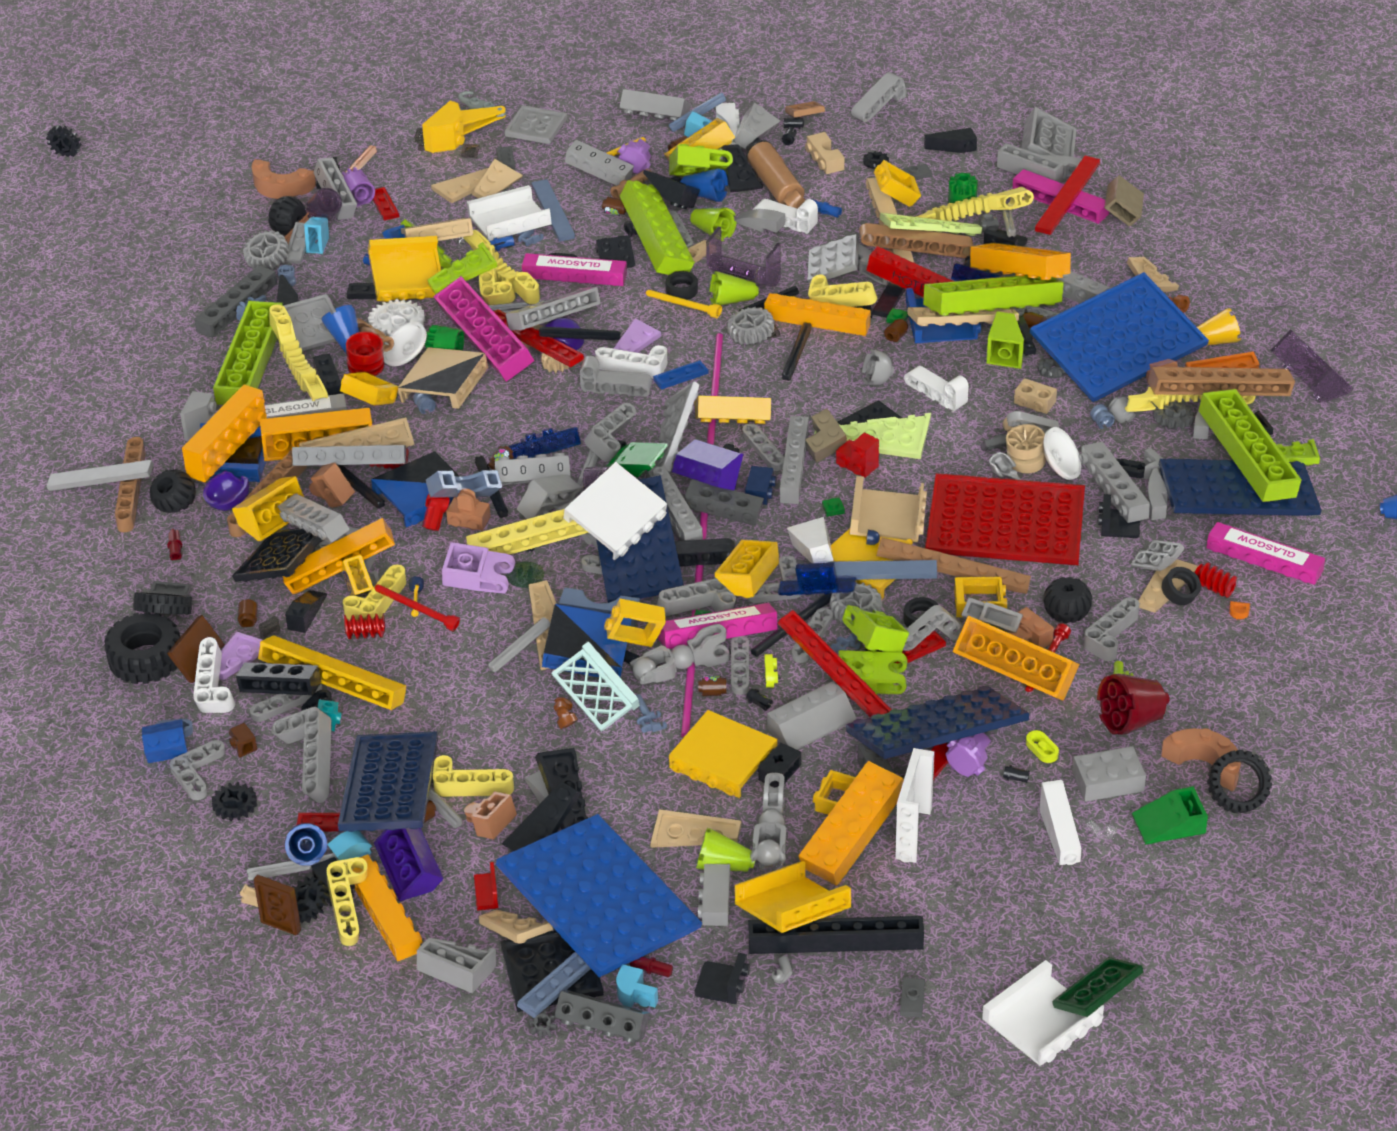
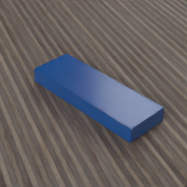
M699 360L653 376V381L662 390L709 374V370Z

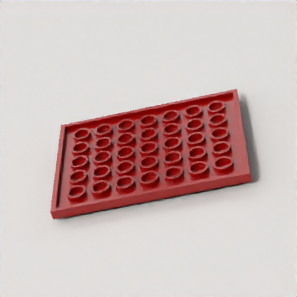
M936 473L925 549L956 556L1078 566L1085 485Z

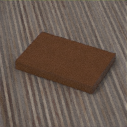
M203 615L198 616L167 653L190 683H194L196 678L200 642L205 638L211 637L217 641L220 650L225 645Z
M257 874L253 881L261 923L295 936L298 935L301 931L295 889Z

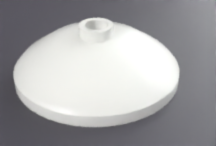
M409 322L394 330L389 335L394 340V346L390 351L383 353L384 362L389 366H401L413 360L425 345L427 336L425 327L419 322Z
M1058 427L1048 429L1044 436L1043 447L1049 466L1062 478L1067 480L1077 478L1081 472V461L1074 442L1062 429Z

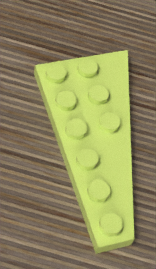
M880 213V220L889 228L950 232L953 234L966 233V235L976 236V234H981L982 227L978 224Z
M925 413V416L918 417L908 415V418L901 419L896 417L867 420L866 423L854 421L848 425L839 424V426L846 434L847 441L849 439L852 441L856 440L864 432L879 439V454L921 459L931 413Z

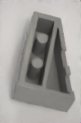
M754 102L744 114L733 141L746 150L745 147L757 137L762 140L766 135H769L780 123V120Z
M567 474L532 479L517 510L527 519L549 513L548 511L554 508L558 510V508L576 498L582 487Z
M428 938L417 949L418 971L470 993H473L496 968L495 948H489V951L476 949V945L469 944L468 947L456 946V942Z

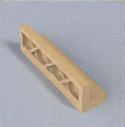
M461 218L401 228V234H405V238L437 236L438 241L471 236L473 235L471 218Z

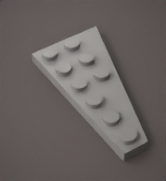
M695 381L665 400L664 405L667 406V409L663 411V416L666 418L661 423L659 442L666 443L668 446L663 451L665 454L655 461L656 465L654 467L665 466L668 473L673 468L672 462L678 453L677 447L683 439V430L688 425V416L693 411V402L698 397L699 384Z

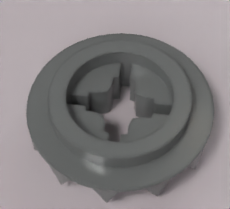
M1051 357L1049 360L1043 359V362H1039L1038 371L1044 377L1060 378L1066 374Z

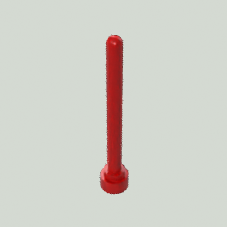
M377 584L374 587L376 592L444 623L446 629L452 632L459 626L460 618L455 615L446 616L382 585Z
M1058 624L1053 632L1054 639L1048 648L1049 651L1055 653L1061 641L1068 639L1071 634V629L1065 624ZM1028 685L1025 687L1027 692H1032L1034 689Z

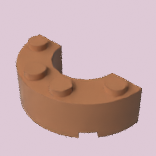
M255 159L252 163L254 186L260 194L266 197L279 199L283 196H302L316 187L315 175L312 170L299 168L290 174H276L271 172L270 162Z
M1207 728L1180 730L1166 737L1163 740L1162 757L1178 765L1191 759L1203 760L1213 765L1222 755L1230 751H1237L1238 749L1230 739ZM1241 762L1230 763L1223 769L1220 777L1222 787L1232 792L1236 789Z

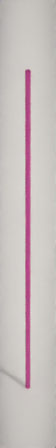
M721 333L716 335L711 396H718L723 344V334ZM711 419V423H708L707 443L714 445L716 420ZM701 512L700 526L702 527L703 539H706L708 513ZM704 565L696 566L695 583L703 580ZM696 609L692 610V616H694ZM694 663L687 668L681 737H685L690 731L695 674Z

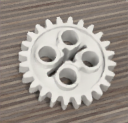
M398 299L395 302L389 300V303L382 302V306L377 304V308H372V312H369V324L375 329L382 331L385 336H389L403 324L419 322L424 326L425 322L424 310H422L421 306H417V303L412 304L411 300L405 302V299L401 302Z

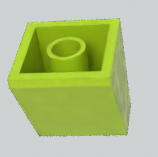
M997 311L988 335L986 364L1022 369L1024 339L1015 314Z

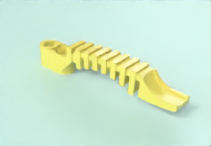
M1018 187L997 194L987 193V196L979 195V197H971L969 200L956 201L954 204L949 203L947 206H940V208L935 207L932 208L933 210H928L926 213L916 217L952 221L953 219L956 221L959 220L958 217L966 218L965 215L973 216V213L977 215L982 214L981 211L989 213L990 210H1012L1031 204L1034 196L1028 189ZM1010 197V202L1006 204V199Z
M473 230V235L463 237L473 251L482 242L490 244L477 230ZM491 245L498 266L496 267L497 281H509L512 283L514 292L526 303L535 304L539 302L540 294L537 281L527 272H515L514 269L511 270L510 266L507 267V264L503 263V259L499 258V253L495 252L494 245Z
M278 304L272 305L269 309L270 326L279 340L280 351L283 352V357L292 375H294V379L297 380L298 386L300 385L301 391H307L312 401L324 397L328 398V393L318 374L316 375L315 368L310 367L308 361L305 360L304 354H302L301 347L299 348V341L296 340L292 321L285 307Z
M1148 387V390L1143 394L1128 396L1129 400L1125 410L1127 412L1155 410L1156 407L1150 401L1159 409H1163L1164 405H1169V402H1175V400L1178 403L1182 402V398L1185 402H1189L1190 398L1193 402H1198V398L1201 400L1202 395H1156L1151 387ZM1256 396L1241 397L1246 404H1251Z

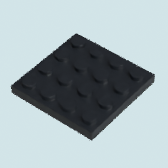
M304 529L278 530L263 541L232 577L235 582H248L265 578L274 579L282 576L289 577L295 573V569L305 562V558L315 551V547L324 540L310 532L307 533Z
M556 930L527 939L524 943H515L510 939L500 941L517 1012L523 1011L517 1007L518 1001L575 952ZM592 969L567 989L591 997L604 995L601 979ZM559 997L549 1006L557 1005Z

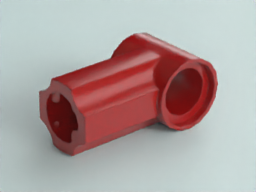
M428 494L425 502L427 509L422 527L439 531L443 513L449 505V497H430Z

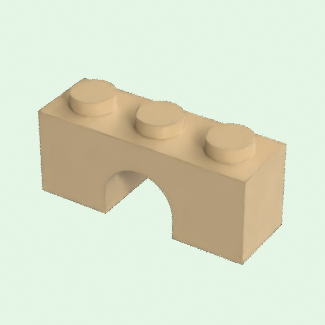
M825 132L807 136L805 149L807 153L810 152L813 161H817L820 170H823L826 174L844 170L845 157L838 149L831 150V139Z

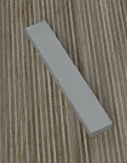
M152 460L54 473L50 475L46 487L49 491L146 478L150 477L154 463Z

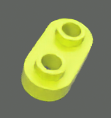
M764 654L766 688H774V684L778 683V671L774 672V670H777V658H773V654Z
M1034 730L1027 734L1026 746L1042 762L1053 763L1058 759L1059 748L1045 733Z

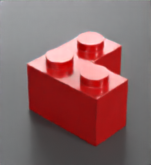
M865 432L854 441L849 439L836 450V464L852 471L856 475L866 478L879 467V439Z

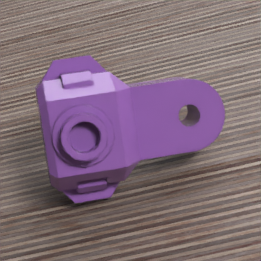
M641 138L637 142L630 141L627 145L623 144L618 150L620 153L618 159L634 165L633 173L638 174L651 165L649 163L651 155L648 151L650 145Z
M980 733L971 737L950 741L947 744L949 749L945 755L948 763L952 766L951 768L966 777L973 774L976 776L981 774L986 768L984 762L988 759L985 748L991 742V739L985 733Z

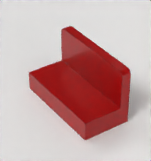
M490 862L491 873L474 875L477 911L498 909L494 862Z

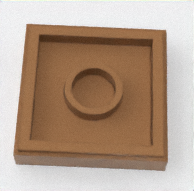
M816 101L786 106L785 111L793 117H800L825 112V107Z

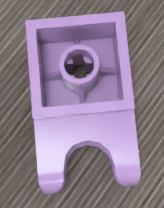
M451 542L442 568V585L505 594L509 583L506 576L501 574L512 572L516 562L514 557L509 554L488 551V548Z

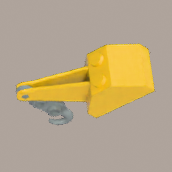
M472 91L461 92L458 95L459 101L466 104L470 109L460 110L458 103L449 101L422 124L425 150L432 153L455 150L460 145H463L465 134L505 118V107H495L492 102H486L477 97L471 99L464 97L465 95H473Z

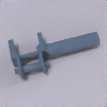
M534 229L517 233L520 235L518 241L525 242L526 246L532 243L536 244L544 236L543 234H540V236L537 234L531 237L530 235L534 233Z
M261 295L256 299L248 297L250 301L264 302L267 299L265 295ZM248 300L245 303L241 301L240 305L237 306L236 317L239 321L243 316Z
M852 632L847 638L837 637V643L831 644L830 648L839 653V650L847 651L846 647L851 646L859 649L861 645L860 643L855 645L857 636Z
M637 694L636 697L640 705L639 709L643 715L637 719V724L642 725L641 731L645 733L666 729L667 723L665 721L662 723V726L660 722L652 721V719L661 717L660 711L656 712L657 715H655L654 711L650 712L642 696Z

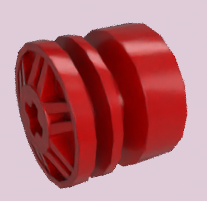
M365 331L353 334L347 339L348 371L350 373L366 372L373 376L379 375L385 366L383 341L380 336L373 332Z

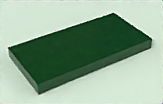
M1108 957L1052 1001L1053 1006L1056 1009L1088 1017L1144 972L1143 967L1139 964Z

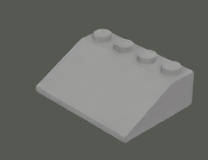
M1034 107L1025 119L1021 148L1039 155L1074 157L1077 129Z

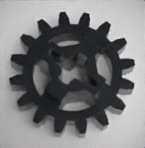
M58 125L57 127L53 126L47 133L46 139L49 140L47 145L52 146L50 149L55 150V154L60 153L61 156L66 155V157H69L71 155L74 157L80 151L82 144L79 141L81 139L76 137L77 133H72V129L68 130L66 126L62 128L61 125Z
M239 782L233 786L231 783H228V787L220 786L221 791L216 790L215 796H212L213 811H215L216 816L221 815L222 820L229 817L230 821L233 818H237L239 821L241 816L247 818L248 812L253 813L254 807H257L256 792L253 791V787L248 788L246 783L240 786Z
M306 876L304 882L298 880V886H292L295 889L300 923L304 921L310 923L311 918L316 920L318 913H324L322 910L323 906H328L325 900L330 898L326 894L329 889L325 886L324 882L313 876L311 879Z

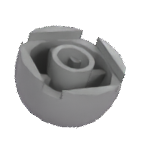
M871 349V354L867 353L863 362L862 373H865L867 380L863 378V381L867 385L879 386L888 381L890 376L893 375L894 366H892V361L886 353Z

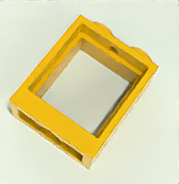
M885 160L876 167L874 174L880 191L909 207L913 206L921 197L914 176Z
M366 372L344 374L341 380L340 391L375 406L394 403L399 386Z
M955 577L956 617H962L967 603L964 600V594H996L997 601H984V603L989 602L1007 609V598H1003V596H1006V585H1002L1001 577Z
M620 598L617 605L613 606L610 618H607L605 621L604 629L607 630V639L652 647L666 623L665 608ZM624 617L648 622L645 629L621 625Z
M830 770L827 777H823L819 791L814 793L813 803H815V811L829 815L837 804L836 801L827 799L832 789L846 791L856 777Z

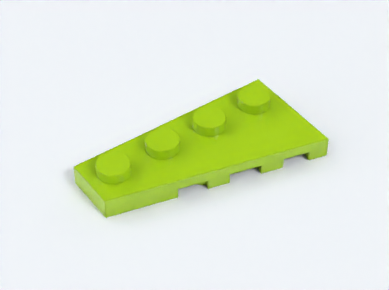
M483 242L478 245L479 248L467 252L466 257L460 261L458 259L454 261L450 268H444L428 279V284L435 295L460 276L467 281L498 267L496 260Z
M1309 439L1304 444H1300L1299 441L1292 442L1290 446L1276 444L1288 462L1299 461L1305 465L1320 463V456L1314 439Z

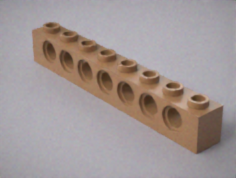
M1152 367L1148 383L1156 395H1203V393L1236 389L1240 396H1291L1295 380L1288 369Z

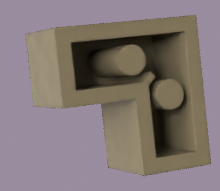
M827 408L811 417L813 428L817 433L805 439L807 451L816 463L835 453L839 447L847 442L846 434Z

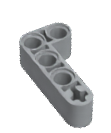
M887 72L854 105L851 115L863 122H867L891 98L898 102L900 99H904L907 91L903 78Z
M586 356L580 369V384L584 392H607L609 394H627L647 397L650 393L652 378L647 374L599 370V361L594 356Z
M623 403L594 425L584 439L586 446L603 461L610 462L620 449V443L613 436L629 424L636 414L635 407L630 403Z
M717 578L663 590L659 593L656 606L665 608V616L712 606L715 612L734 609L736 597Z
M1132 597L1123 599L1085 630L1084 648L1104 661L1115 660L1118 650V640L1115 637L1138 619L1139 601Z

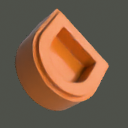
M1230 601L1229 614L1233 618L1245 619L1248 617L1250 603Z

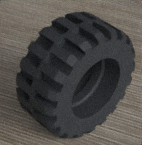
M144 612V614L134 613L133 616L123 617L122 621L118 620L105 636L104 646L109 668L116 677H121V680L125 682L129 680L132 684H138V682L149 684V681L153 680L157 682L160 681L161 677H168L171 671L174 672L178 668L167 653L179 640L180 633L177 625L166 616L162 617L159 613L151 614L150 612ZM153 645V647L145 650H134L140 646Z

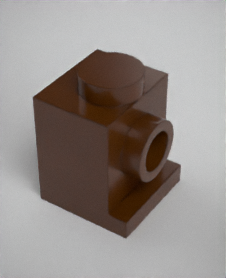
M245 723L230 729L229 735L231 738H229V742L232 748L237 750L239 758L257 750L256 738Z

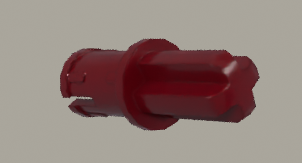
M171 529L168 533L169 541L167 543V547L170 550L169 556L172 561L180 560L182 558L180 533L178 530Z
M640 957L630 962L631 967L647 971V974L654 973L669 977L673 973L672 965L657 961L655 957Z

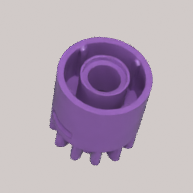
M356 167L353 168V171L348 168V172H342L343 178L357 206L370 203L375 196V188L361 169L357 170Z

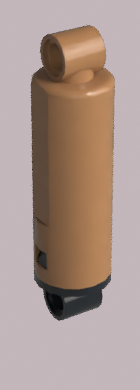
M757 137L745 147L747 150L746 158L778 203L798 209L805 202L803 198L804 188L784 163L774 146L769 141L760 140Z

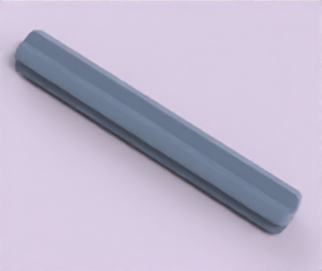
M717 94L669 123L670 130L675 132L685 126L692 111L703 115L726 101L724 94Z

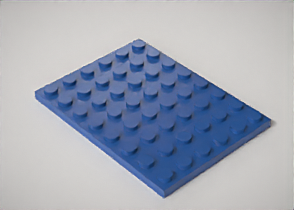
M1145 272L1030 328V334L1092 402L1145 377L1147 371L1150 370L1149 364L1166 359L1177 361L1208 345L1209 341Z
M599 814L496 860V866L598 977L620 968L622 964L626 965L696 931L702 925V922Z

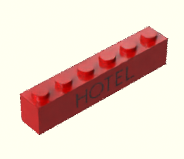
M879 246L869 255L866 271L902 288H913L914 293L924 297L925 284L954 282Z

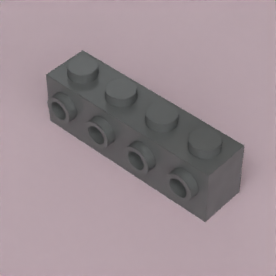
M564 990L560 991L555 1018L561 1019V1023L566 1025L577 1023L582 1025L581 1028L584 1030L594 1031V1029L602 1030L603 1035L615 1037L616 1034L623 1036L624 1041L636 1043V1040L644 1038L650 1013Z

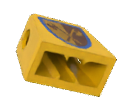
M361 555L342 561V574L350 595H358L374 589Z

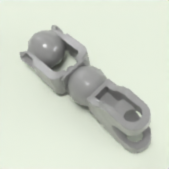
M714 624L702 628L693 639L687 641L688 646L677 645L671 651L665 646H659L644 653L643 656L630 662V665L633 666L632 672L634 677L640 681V684L657 683L674 679L677 672L676 668L687 669L692 663L695 666L705 665L712 667L728 662L730 659L729 650L721 644L726 640L727 636L725 627L720 624ZM665 663V664H663V665H661V666H659V667H657V665H656V664Z
M769 773L765 777L763 813L759 818L758 824L754 826L753 848L750 858L752 862L757 860L765 866L775 865L779 861L784 863L786 860V827L784 826L785 820L783 817L784 776L780 773ZM772 781L779 782V786L775 788L771 787L769 784Z

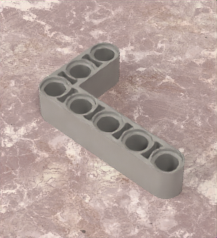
M312 707L278 719L272 725L271 731L273 735L287 744L304 739L302 791L314 801L322 803L328 798L330 791L331 718L319 708Z

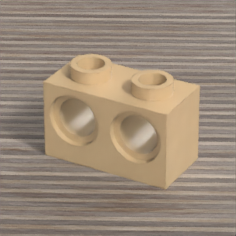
M1024 378L1015 389L1014 403L1047 414L1056 403L1057 389Z

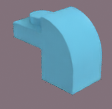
M345 831L327 844L339 860L362 857L372 853L370 850L372 845L360 831Z
M622 964L616 977L617 997L627 1007L632 1008L635 1002L643 1007L651 1006L655 1008L658 1003V988L644 985L643 970Z

